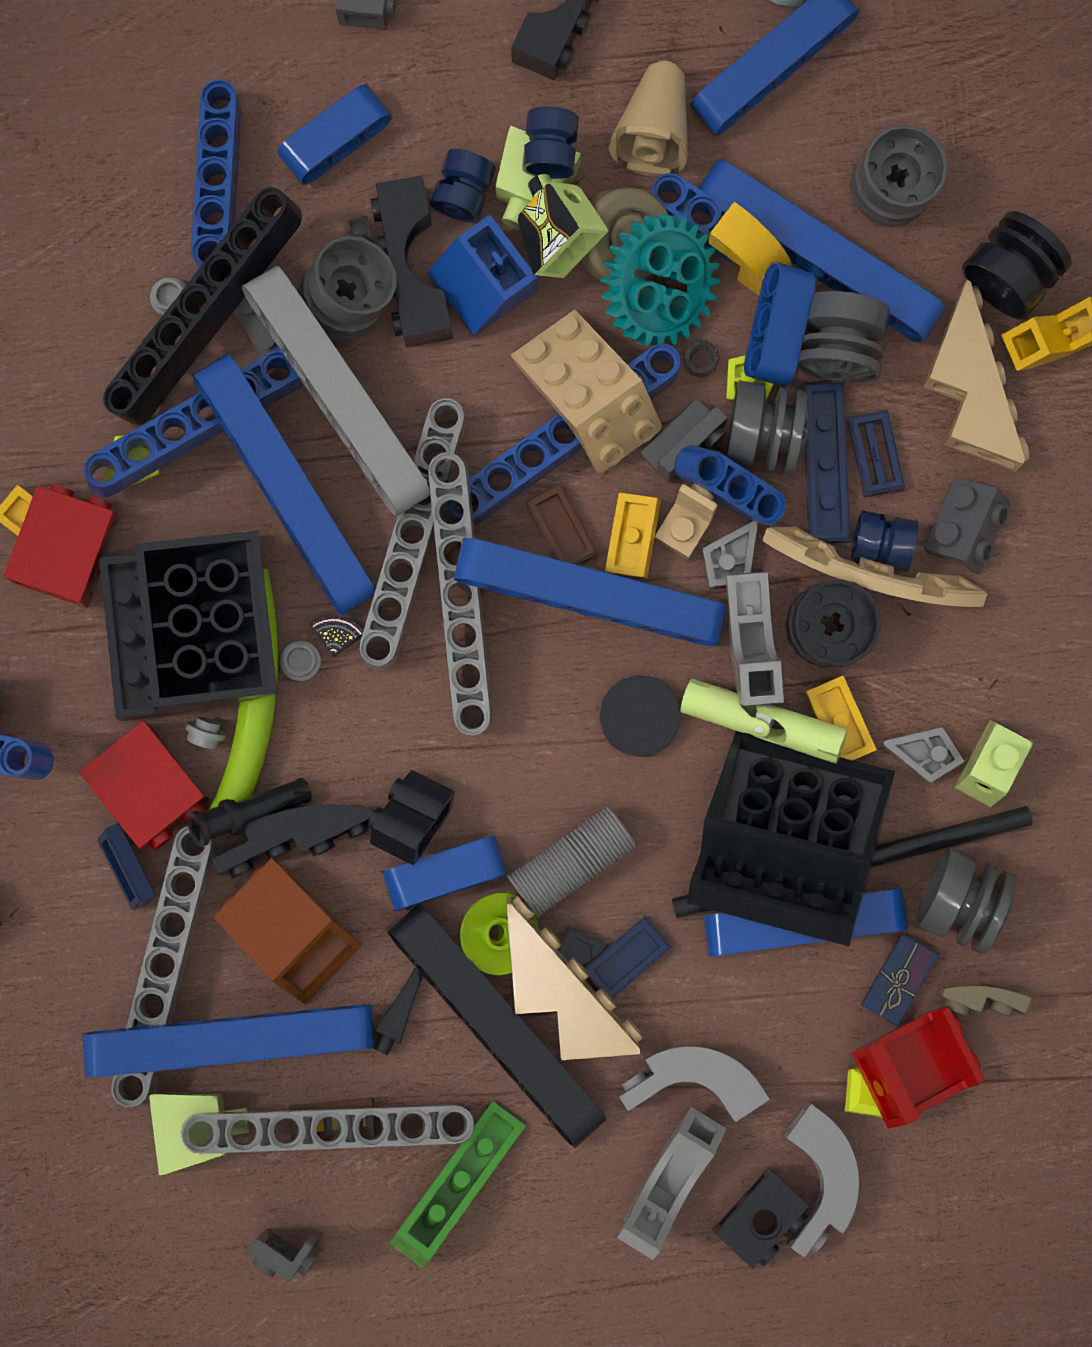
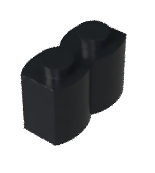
M411 770L404 779L397 778L388 795V800L390 801L384 808L378 806L369 820L368 829L372 830L370 844L414 866L450 813L455 791L414 770Z

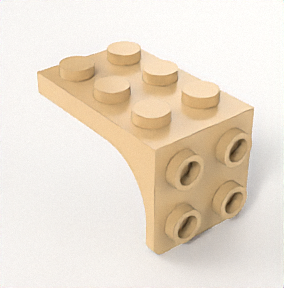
M575 309L511 354L515 365L570 427L597 472H604L611 466L616 465L622 458L643 443L650 441L660 432L662 424L643 381Z

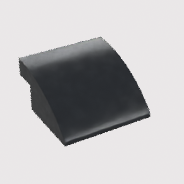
M259 530L135 544V554L99 558L115 715L118 721L203 710L278 694Z
M736 731L704 820L701 852L689 884L687 904L849 947L875 855L895 771L839 757L837 764L753 735Z

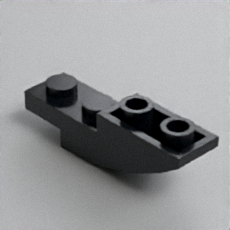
M328 804L305 806L274 813L245 824L243 830L249 841L211 860L218 874L226 875L230 873L232 878H236L254 869L252 862L265 855L270 860L291 851L289 843L294 841L300 853L306 854L311 851L313 857H316L334 848L333 840L347 833L350 839L368 832L370 830L368 829V823L374 810L352 805Z

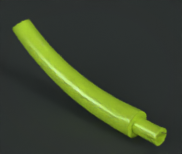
M263 569L276 683L278 685V632L269 569ZM277 694L239 703L237 723L229 759L220 786L209 809L217 807L219 802L226 798L237 802L252 796L262 770L270 740Z

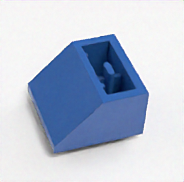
M488 215L457 237L427 271V275L436 287L444 290L445 299L473 336L479 334L538 291V277L533 274L530 266L491 215Z

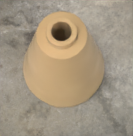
M659 61L648 66L610 138L609 151L611 157L616 162L618 156L628 162L626 169L633 173L659 177L660 175L671 173V169L679 167L680 172L686 165L688 158L685 74L673 62Z

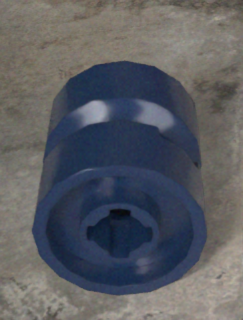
M547 106L529 110L525 134L529 136L530 142L524 145L522 170L532 176L547 174L551 179L571 177L574 174L576 149L571 145L577 142L579 116L570 110L559 107Z
M463 149L448 150L441 168V175L444 179L437 181L430 205L436 211L450 218L464 222H477L485 203V197L482 192L489 190L496 166L487 158Z
M861 510L852 544L851 561L859 563L860 558L863 557L875 562L882 561L883 564L893 566L894 570L908 572L917 541L918 521L895 517L891 522H887L884 514Z

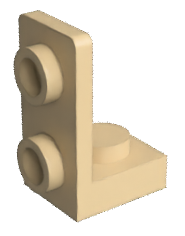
M682 484L678 490L675 504L657 531L654 540L688 560L714 518L718 506L712 501L714 496L698 485L693 484L690 488Z

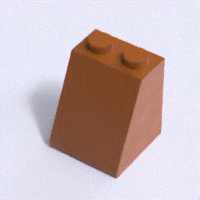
M272 858L265 865L258 867L251 875L250 880L236 894L226 899L221 910L213 917L271 981L304 1004L362 946L301 883Z

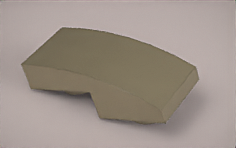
M974 985L938 988L936 996L946 1000L944 1006H948L951 1011L966 1017L969 1010L981 1013L986 999L990 1000L989 1009L1008 1017H1012L1014 1011L1026 1013L1032 999L1031 997L1006 989Z

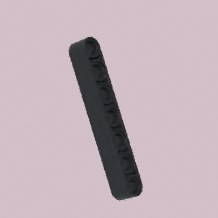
M275 187L265 188L254 197L107 386L103 402L109 412L133 425L145 423L154 414L243 300L245 295L242 286L264 273L299 228L302 222V211L292 199ZM281 207L280 212L274 216L276 210ZM256 239L255 244L249 248L251 242ZM231 271L230 276L224 281L226 274ZM206 302L205 308L200 312V308ZM181 334L180 340L175 344L177 337ZM157 365L155 372L151 375L152 369ZM132 397L130 404L126 407L128 400Z
M418 904L387 931L396 946L572 1147H578L606 1121L605 1115L522 1018L515 1014V1010L474 963L466 957L461 948L422 905Z

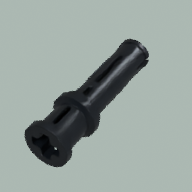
M300 777L295 781L237 802L226 798L221 800L217 807L204 812H199L198 810L190 811L187 814L189 832L199 847L207 846L210 839L226 833L234 836L239 834L247 823L303 803H309L311 801V791L297 795L294 794L295 791L309 787L304 778Z

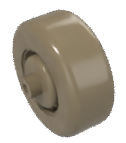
M633 187L608 189L595 195L589 201L609 232L581 259V263L598 280L609 276L611 270L606 268L603 263L604 261H614L616 257L610 250L611 245L617 247L623 245L619 233L632 234L631 223L634 221L644 224V217L647 215L658 217L659 213L669 215L664 205L651 193ZM651 251L650 256H649V261H650V259H651V257H652V251ZM637 269L634 271L635 277L649 280L655 276L654 274Z

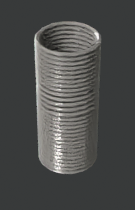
M609 806L602 808V811L599 810V813L592 815V818L589 817V820L582 822V825H578L577 828L566 834L565 837L555 841V844L549 846L548 849L545 848V851L539 853L538 856L535 855V858L528 860V863L522 865L521 868L518 867L515 873L508 874V878L530 910L534 912V916L539 918V915L545 913L546 910L549 911V908L556 906V903L562 901L563 898L566 899V896L572 894L573 891L576 892V889L589 882L591 878H594V874L598 876V871L602 873L603 870L616 863V860L619 861L620 858L633 851V848L636 849L637 845L617 815Z

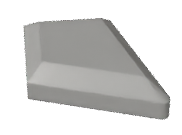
M756 521L702 548L709 589L726 586V574L751 572L758 525Z
M943 727L883 742V746L929 784L965 762Z

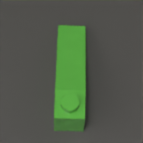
M492 1101L474 1125L470 1137L461 1143L392 1237L389 1244L420 1268H423L443 1243L526 1125Z

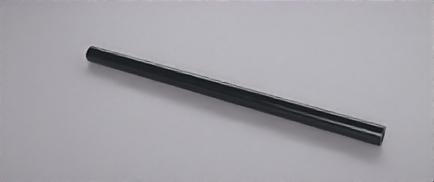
M1024 806L879 844L876 847L871 868L1032 826L1031 813L1029 808ZM688 894L671 899L676 918L709 910L687 904Z

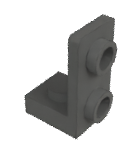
M337 0L336 14L339 25L386 30L387 16L394 17L396 0Z

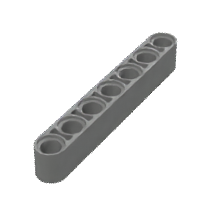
M275 266L243 285L242 290L248 303L389 511L394 516H398L430 496V488L425 478L284 271L279 266Z
M443 398L431 405L414 458V463L425 478L429 488V465L425 462V457L434 450L458 455L464 435V412L460 404L453 399ZM446 412L452 413L458 418L456 424L448 429L441 428L436 424L438 416ZM446 459L438 467V475L446 483L450 482L455 465L454 460ZM432 503L427 505L415 504L397 516L360 641L359 650L366 664L374 670L383 671L389 669L398 659L435 533ZM418 526L424 530V536L418 543L410 544L402 539V535L408 527ZM399 564H407L413 569L411 578L405 582H396L391 578L393 568ZM389 602H395L402 607L400 616L393 621H385L380 617L382 606ZM379 640L387 642L390 645V652L387 657L382 660H374L369 657L368 652L371 644Z
M444 452L432 459L428 473L454 723L458 730L466 735L474 736L481 734L487 729L492 720L493 713L480 588L468 585L472 591L470 602L465 605L456 604L451 599L450 589L453 584L457 583L454 580L457 564L451 563L446 556V548L451 542L459 541L462 543L463 538L475 539L467 463L461 456L455 453ZM446 459L454 460L460 469L459 476L451 483L442 481L438 475V467ZM450 500L459 502L464 510L462 519L456 524L448 523L442 516V508ZM467 623L475 629L476 639L473 644L462 645L457 642L454 630L458 624ZM472 664L479 670L480 680L476 685L469 686L460 681L458 671L462 665ZM468 705L480 707L484 713L483 723L477 726L467 724L462 716L463 709Z
M188 826L182 828L177 833L173 843L126 1028L170 1024L173 1022L213 865L211 859L215 857L217 849L216 839L213 838L210 839L209 844L205 846L201 854L191 856L186 849V842L191 836ZM189 873L195 880V888L190 895L184 897L177 892L176 881L182 874ZM174 913L180 914L185 922L183 932L176 937L171 936L166 930V921ZM164 953L170 955L174 961L173 972L167 977L159 975L155 968L157 958ZM152 994L160 996L164 1003L162 1013L156 1018L150 1016L145 1009V1002ZM160 1071L114 1075L111 1085L113 1098L124 1107H134L147 1102L149 1095L154 1094ZM129 1076H135L142 1082L143 1091L137 1099L129 1097L125 1092L124 1083Z
M453 1104L216 1112L191 1115L182 1125L181 1137L186 1148L198 1154L439 1145L464 1142L473 1132L474 1121L467 1109ZM451 1112L459 1113L463 1121L460 1132L455 1135H447L442 1126L443 1119ZM415 1113L421 1119V1130L415 1136L406 1137L401 1131V1121L406 1115ZM375 1115L380 1121V1131L373 1138H363L359 1133L360 1121L365 1116ZM324 1117H334L339 1125L337 1135L330 1140L320 1139L316 1131L318 1122ZM284 1118L294 1120L297 1126L296 1135L287 1142L277 1140L274 1135L276 1123ZM239 1120H249L254 1125V1136L247 1143H237L232 1139L231 1129ZM203 1121L212 1127V1137L204 1145H195L188 1138L189 1128L195 1122Z

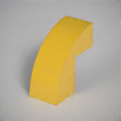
M733 202L710 232L708 243L740 266L737 280L758 296L760 295L764 275L772 263L777 262L792 267L787 253L776 238L755 217L736 202Z
M1092 297L1086 298L1057 315L1033 317L1002 334L1001 336L1016 370L1022 371L1038 367L1092 346Z

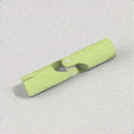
M691 678L687 685L680 709L681 713L741 733H748L757 738L835 764L839 760L848 732L846 728L772 704L742 706L736 692ZM776 720L784 729L771 728L773 721Z

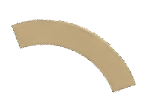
M796 526L766 528L763 542L796 561L835 578L857 583L861 587L888 595L925 603L959 607H983L988 595L985 593L986 591L961 575H939L919 572L916 578L894 574L893 566L863 557L860 558L859 563L840 557L836 552V547L815 538Z

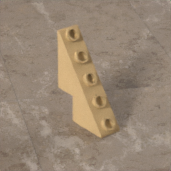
M966 280L959 292L924 388L961 401L945 446L1016 472L1024 464V461L1029 460L1028 446L1024 437H1018L1014 424L1018 420L1017 410L1013 400L1006 398L1003 385L1006 383L1005 371L1000 361L995 362L991 349L994 346L993 332L988 323H983L980 309L983 307L981 293L977 286L972 287L971 281Z
M517 896L515 899L507 897L515 1014L557 1011L561 1060L640 1054L639 1042L644 1036L630 1019L624 1022L620 1020L613 1012L617 1006L611 997L602 988L595 991L587 983L586 979L589 977V974L574 957L568 961L558 950L562 946L559 939L548 927L542 930L539 929L530 919L535 915L534 912L530 910L520 896Z

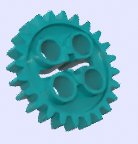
M659 213L658 217L647 215L644 217V224L634 221L631 223L632 234L619 233L623 243L621 247L610 246L611 252L616 257L614 261H604L603 263L611 272L609 276L600 278V282L608 284L610 290L601 295V299L612 302L605 313L616 317L613 327L624 330V337L647 346L649 344L653 346L664 344V342L676 345L677 336L687 339L690 337L688 326L701 327L698 318L700 313L710 315L711 312L705 303L707 300H716L717 298L714 293L710 292V286L720 283L719 279L711 277V272L719 267V263L709 261V257L713 255L716 249L715 247L704 245L709 236L705 233L697 232L699 225L686 222V218L662 213ZM651 251H652V257H651V259H650V261H649V256H650V253H651ZM637 269L683 283L687 286V290L683 292L634 276V271Z

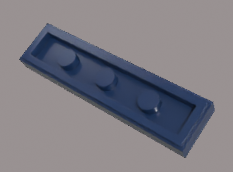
M803 384L802 390H807L808 413L810 414L805 444L808 534L826 543H849L850 520L844 384Z

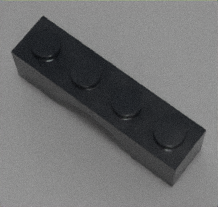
M566 0L562 5L551 11L527 13L511 47L512 62L555 81L559 70L566 71L571 63L575 48L571 47L576 35L583 36L591 18L588 9L593 0Z
M423 175L377 183L375 185L378 197L371 198L370 201L374 222L382 221L385 235L377 236L378 245L390 257L396 271V290L392 298L396 297L399 311L391 313L395 337L403 335L406 347L453 339L444 290L427 286L419 281L407 265V256L411 244L421 232L432 226Z

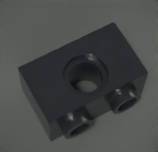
M767 1168L717 1223L713 1231L752 1269L758 1263L765 1266L778 1252L780 1247L776 1243L786 1231L792 1235L806 1221L808 1216L804 1211L809 1205L773 1171ZM760 1210H770L774 1214V1224L767 1231H758L753 1228V1217Z

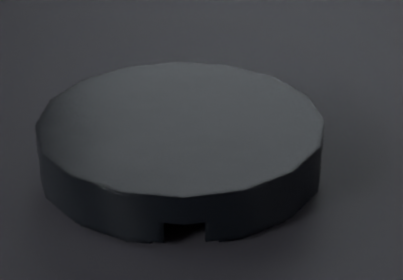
M637 675L624 678L609 689L601 704L599 720L603 734L612 747L625 755L645 757L658 753L671 743L679 729L681 713L677 698L667 685L656 678Z

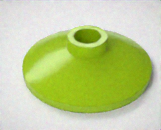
M492 893L480 898L469 908L461 925L460 942L463 952L480 971L491 975L512 973L507 897L515 899L517 896L509 893ZM533 915L530 919L538 926L537 919ZM497 924L499 933L495 938L491 939L489 931L493 925Z

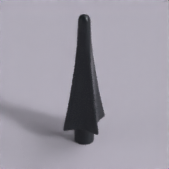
M416 967L385 1016L375 1028L374 1032L380 1035L373 1049L388 1056L394 1042L401 1044L408 1017L423 977Z

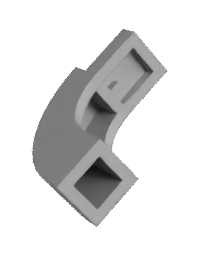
M768 572L726 574L730 651L739 701L742 706L784 702L782 668L773 640Z
M697 1045L672 1046L646 1056L644 1060L652 1073L645 1076L640 1071L621 1084L624 1091L618 1094L626 1109L630 1111L671 1084L694 1082L712 1090L734 1122H737L770 1100L754 1075L741 1063L720 1051Z
M808 1101L783 1133L786 1138L809 1155L816 1166L819 1176V1192L815 1204L807 1214L806 1221L787 1241L788 1245L804 1258L809 1251L815 1254L825 1243L829 1235L825 1229L829 1224L842 1234L845 1232L854 1215L859 1195L858 1166L847 1138L834 1121Z
M689 1108L667 1141L623 1219L625 1222L617 1236L619 1240L648 1258L655 1259L661 1251L681 1206L701 1173L714 1157L727 1128L696 1109Z

